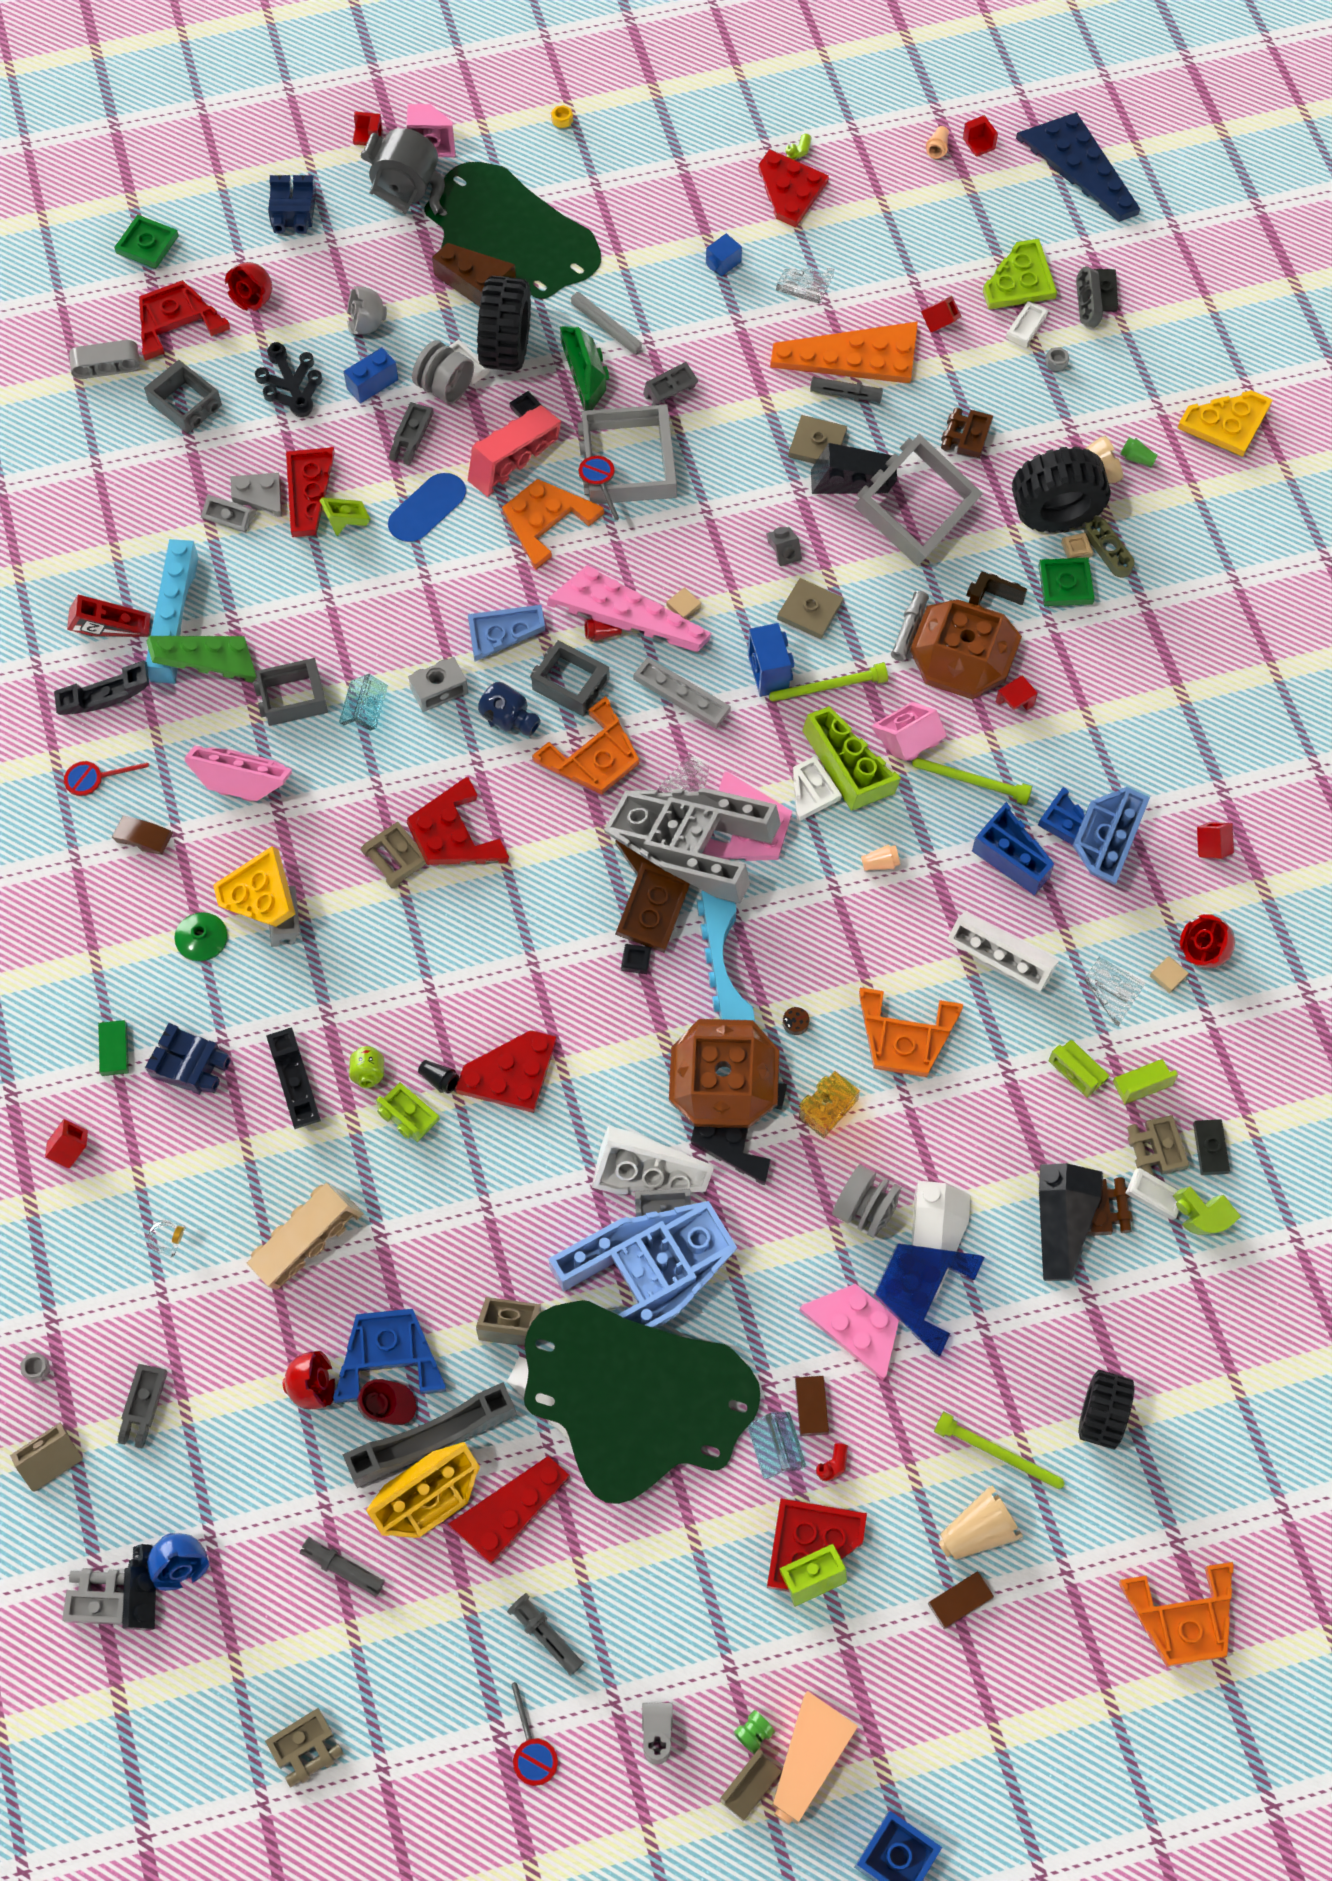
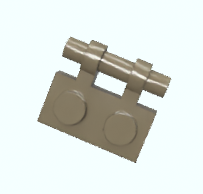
M1173 1115L1147 1120L1145 1123L1146 1132L1140 1133L1137 1124L1127 1127L1129 1133L1128 1142L1130 1147L1134 1148L1137 1158L1135 1160L1137 1169L1141 1168L1153 1176L1151 1166L1158 1165L1161 1175L1188 1169L1189 1162ZM1151 1142L1154 1154L1147 1156L1144 1143Z
M319 1708L265 1740L280 1769L290 1763L292 1764L295 1771L285 1777L290 1788L299 1782L303 1784L310 1780V1775L324 1766L329 1768L335 1764L334 1760L344 1755L339 1744L327 1750L324 1742L334 1735ZM315 1748L319 1756L303 1765L300 1757Z

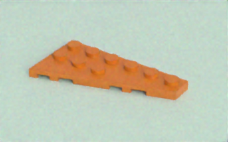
M918 321L775 342L772 348L770 368L910 384Z

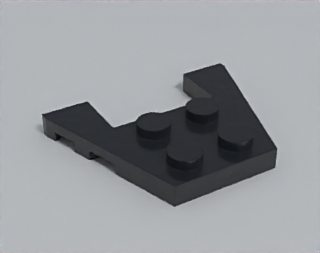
M785 1083L778 1085V1106L774 1109L782 1110L787 1089V1084ZM694 1126L691 1145L719 1161L723 1160L730 1164L738 1172L745 1173L756 1179V1182L759 1184H766L771 1159L743 1153L749 1128Z

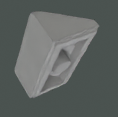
M207 494L200 518L246 533L257 510Z

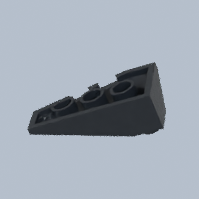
M1068 1163L1040 1164L1039 1205L1044 1281H1067L1073 1279L1083 1252L1082 1246L1085 1238L1093 1226L1094 1214L1102 1202V1171Z

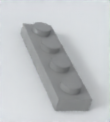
M649 657L645 659L633 674V680L715 729L719 727L731 711L730 705Z

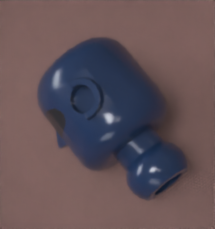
M503 682L491 684L483 693L478 703V711L483 718L488 720L490 727L497 726L504 732L511 731L517 726L523 735L531 736L541 722L537 714L526 711L528 707L526 698Z

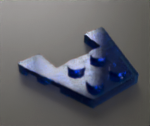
M898 1243L873 1295L918 1340H921L934 1356L940 1357L951 1333L925 1321L927 1312L947 1269L973 1281L985 1257Z

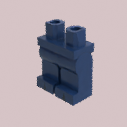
M270 175L268 213L273 232L275 234H283L286 227H294V231L298 234H306L308 227L313 225L312 219L316 199L314 175H293V187L290 175Z
M168 1023L158 1042L159 1047H155L145 1068L153 1079L190 1090L200 1095L202 1091L216 1092L220 1080L211 1073L214 1067L223 1071L227 1070L231 1063V1058L227 1053L219 1049L217 1043L180 1030L178 1026Z

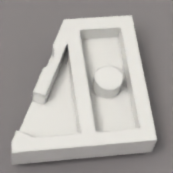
M815 756L793 767L798 821L841 800V793Z

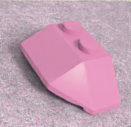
M194 745L185 756L186 764L208 790L216 791L221 795L241 797L246 801L260 800L282 786L292 774L291 768L285 767L275 760L229 749L203 748L202 746Z

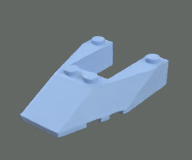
M706 1201L675 1207L674 1210L659 1213L655 1211L646 1213L644 1216L621 1218L548 1258L549 1268L563 1292L615 1263L638 1304L618 1315L658 1329L683 1310L737 1250V1246L710 1202Z

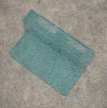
M366 674L352 680L349 684L339 723L344 726L355 721L369 731L376 729L388 685L371 674Z
M771 1412L750 1423L748 1430L764 1479H769L784 1471H799L807 1467L790 1412Z

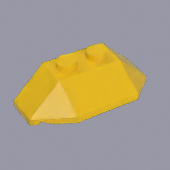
M464 1442L433 1451L386 1483L366 1509V1512L382 1536L392 1535L420 1538L468 1504L480 1466Z

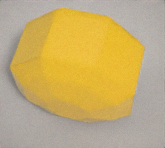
M565 105L556 106L551 112L553 125L560 129L569 127L573 122L571 108Z

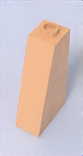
M809 1691L804 1695L772 1804V1807L776 1809L774 1815L788 1825L792 1821L796 1824L799 1823L858 1728L855 1723Z

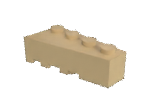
M328 1183L315 1188L310 1195L311 1198L304 1205L294 1209L291 1213V1218L271 1233L272 1238L265 1245L258 1246L252 1252V1258L247 1264L268 1287L278 1290L305 1266L306 1262L304 1259L306 1257L312 1258L325 1249V1241L335 1235L338 1237L347 1230L344 1226L345 1223L352 1217L358 1220L364 1215L359 1207L342 1190Z

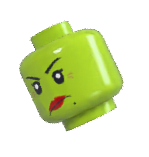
M363 1046L350 1055L349 1077L351 1081L362 1088H371L380 1083L384 1078V1056L382 1053L371 1046Z

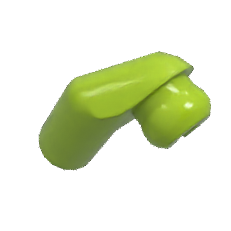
M806 133L802 134L798 146L795 144L787 145L785 149L787 157L796 160L807 155L812 139L811 136Z

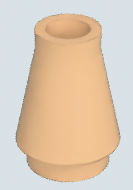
M944 126L938 127L926 143L927 154L933 159H939L947 153L949 130Z
M887 844L867 855L861 856L864 871L895 869V866L901 865L896 845L889 846Z

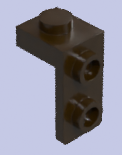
M981 571L976 584L971 582L966 596L970 597L969 603L974 605H980L985 592L1023 605L1027 588L1022 587L1018 583L1001 579L995 574Z

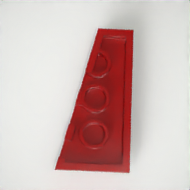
M334 447L286 451L292 537L317 535L323 508L320 500L322 497L325 498L335 455Z

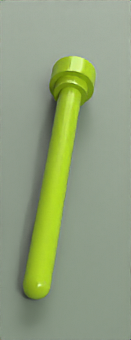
M884 662L877 663L869 668V671L774 691L769 694V699L775 702L870 680L872 683L888 682L887 668Z
M918 757L912 760V766L915 768L1013 796L1012 799L1017 800V803L1026 806L1028 804L1033 787L1031 785L1022 783V785L1017 784L1013 786Z
M943 1411L934 1429L935 1433L942 1437L945 1435L951 1437L953 1435L1057 1489L1064 1487L1065 1482L1061 1477L957 1425L958 1421L953 1419L954 1416Z

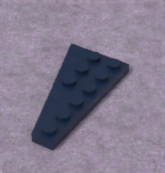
M1077 112L1017 133L1016 139L1021 144L1025 142L1031 147V152L1036 156L1040 154L1048 161L1047 165L1072 185L1076 183L1081 187L1083 194L1087 197L1092 196L1099 202V206L1118 222L1139 215L1140 207Z

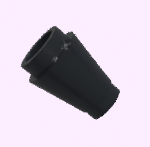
M424 1060L418 1068V1074L422 1075L440 1093L445 1092L449 1094L458 1084L459 1075L452 1068L428 1060Z

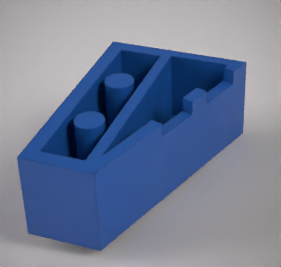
M1005 802L975 837L972 852L1035 896L1050 878L1054 863L1036 839L1033 840L1025 830V825L1021 820L1018 821L1011 812L1009 804Z

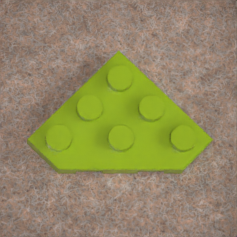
M1039 238L1016 242L1007 258L1003 259L991 279H988L984 284L983 294L988 310L1026 304L1028 301L1032 303L1056 299L1057 291Z

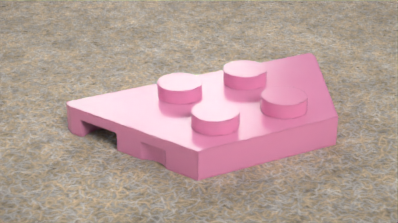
M853 1284L803 1304L800 1307L799 1311L878 1378L882 1381L886 1378L899 1319L857 1284Z

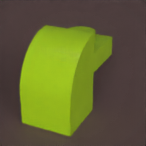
M1191 1186L1179 1189L1172 1195L1177 1201V1208L1184 1215H1188L1189 1218L1182 1226L1191 1233L1209 1235L1222 1232L1241 1218L1225 1195L1213 1197L1206 1204L1203 1203Z

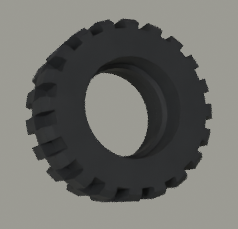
M491 276L485 281L480 301L477 328L478 361L484 368L516 372L523 367L527 352L531 318L530 284L524 279Z
M1060 447L1059 450L1053 451L1051 449L1046 451L1045 454H1038L1033 457V460H1028L1023 464L1022 468L1018 469L1012 481V492L1020 520L1032 530L1036 529L1039 532L1048 531L1049 533H1056L1059 530L1063 532L1068 531L1069 528H1078L1085 522L1089 523L1094 519V516H1099L1103 512L1111 496L1103 461L1094 452L1086 448L1082 450L1080 447Z

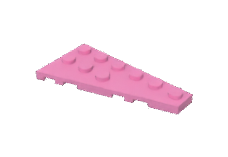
M588 565L548 597L547 606L555 608L557 604L569 608V613L577 615L578 612H583L591 615L595 621L627 631H631L632 628L644 631V636L653 638L654 635L667 638L669 644L698 652L709 642L712 634L701 626L686 620L679 614L664 608L659 603L653 602L637 591L622 585L617 580L611 579Z

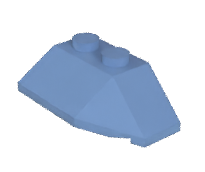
M1129 787L1119 789V791L1090 802L1072 845L1090 874L1113 885L1117 883L1150 797Z

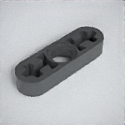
M1085 266L1079 271L1076 278L1079 316L1082 324L1095 328L1103 317L1099 273Z

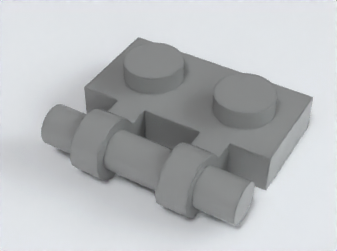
M83 1568L82 1571H70L69 1582L79 1583L78 1591L66 1590L62 1621L69 1623L122 1625L124 1593L116 1591L118 1585H124V1573H119V1570L109 1569L108 1572H93L91 1568ZM92 1584H106L105 1592L90 1591V1587Z

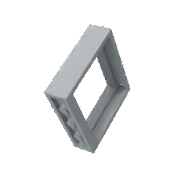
M667 404L581 411L582 422L577 423L578 436L583 435L584 440L579 441L580 455H585V459L593 456L590 431L659 426L665 481L605 485L613 503L677 498V482ZM583 482L584 495H589L591 502L595 504L607 503L600 486L588 485Z
M920 433L914 440L909 437L900 447L903 452L899 456L896 453L893 454L885 463L888 466L885 472L880 469L872 477L871 481L874 484L870 488L865 485L857 494L860 499L853 506L916 566L927 558L983 494ZM913 451L964 498L924 545H921L871 498Z

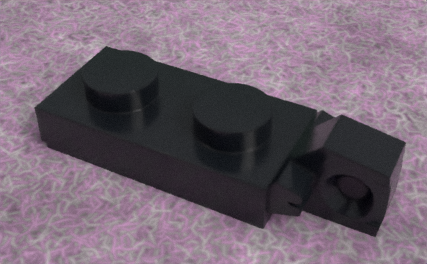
M140 1544L134 1546L133 1559L129 1560L128 1568L124 1569L123 1629L146 1631L155 1629L156 1588L150 1579L147 1564L148 1555L153 1545Z

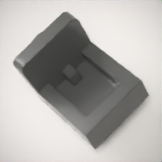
M779 527L773 532L766 533L768 543L776 552L779 566L802 559L799 538L790 527Z

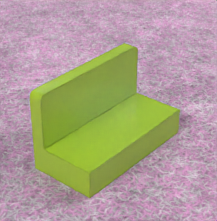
M1073 1040L1067 1042L1063 1047L1059 1044L1052 1051L1048 1060L1086 1098L1109 1078V1074Z
M1160 1059L1115 1077L1113 1083L1124 1105L1173 1086L1179 1074L1176 1070L1169 1072L1164 1060Z
M833 1544L780 1568V1573L791 1593V1601L794 1607L847 1582L846 1568Z

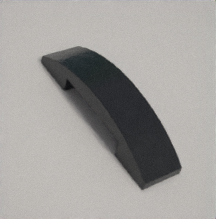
M143 660L123 667L122 674L82 688L76 683L54 691L56 713L58 715H68L95 711L113 706L135 696L149 685L147 662Z
M292 1027L266 1035L294 1129L320 1122L321 1119Z

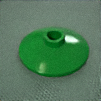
M206 912L195 913L183 919L178 925L174 936L175 945L180 954L192 961H207L216 957L224 949L228 938L227 929L223 921L216 915ZM197 931H204L200 936L195 935Z

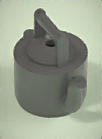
M406 128L393 129L384 138L376 133H372L364 151L361 152V158L372 164L369 171L372 183L369 193L376 195L406 214L412 203L418 202L423 198L430 183L432 185L429 198L430 207L434 215L436 213H444L440 204V198L444 192L445 183L441 174L435 170L438 154L433 143L421 133Z

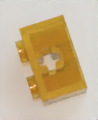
M836 1071L830 1077L824 1076L817 1084L816 1088L818 1090L812 1097L807 1095L799 1105V1119L823 1139L854 1106L860 1094L859 1089Z

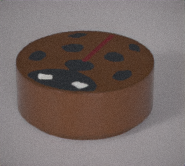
M792 1007L784 1013L782 1024L785 1031L789 1034L801 1035L808 1029L810 1018L804 1009Z

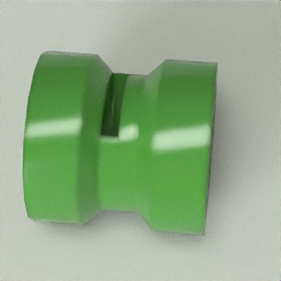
M754 1710L748 1716V1721L745 1725H739L733 1734L752 1754H755L761 1748V1742L764 1739H769L775 1733V1730L761 1714Z

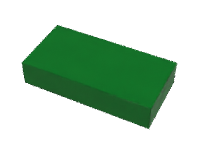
M126 1021L98 1023L99 1072L101 1076L128 1074V1033Z

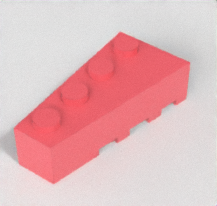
M540 405L533 410L527 411L520 418L512 420L500 430L494 431L485 439L477 441L471 449L467 481L486 497H489L494 492L492 488L497 483L503 485L509 480L508 475L515 468L521 470L526 466L532 454L537 457L558 439L561 421Z

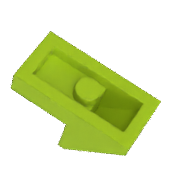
M323 497L320 500L336 536L341 533L346 524L367 526L371 520L362 501Z

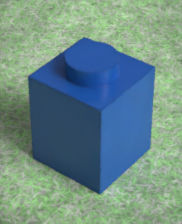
M727 233L706 248V264L708 268L718 273L721 277L742 261V246Z

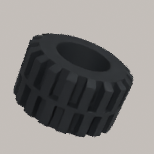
M1097 1370L1089 1384L1078 1428L1080 1440L1113 1450L1118 1447L1124 1436L1135 1392L1133 1379Z

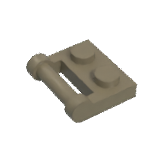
M396 822L366 842L360 849L365 857H370L386 877V883L390 888L397 887L405 878L426 865L417 844L399 822ZM383 846L400 869L394 872L377 849Z

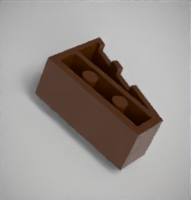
M450 243L445 244L432 256L434 275L479 307L482 290L487 278L491 276L516 278L515 264Z

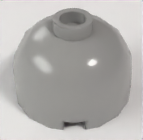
M354 286L355 289H352L350 292L347 313H351L352 321L347 320L348 329L351 334L367 335L375 332L380 327L382 320H386L387 308L383 306L382 299L377 292L370 288Z

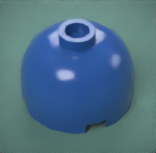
M169 1533L163 1536L153 1546L147 1560L152 1583H154L155 1588L164 1591L183 1588L180 1582L192 1577V1583L197 1581L206 1573L209 1567L207 1554L202 1544L192 1535L182 1533Z

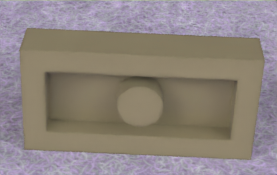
M61 1422L10 1455L15 1468L33 1492L83 1459Z
M760 1749L756 1751L720 1798V1802L742 1821L747 1818L782 1772L763 1755L764 1752Z

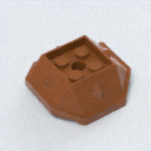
M956 599L926 607L910 652L926 685L973 700L981 696L982 693L1006 682L1022 636L1005 614L983 608L981 605H974Z
M698 1019L671 1047L669 1102L695 1127L750 1128L764 1115L778 1106L779 1049L753 1020ZM721 1067H728L731 1070L729 1075L724 1077L719 1076L716 1072Z

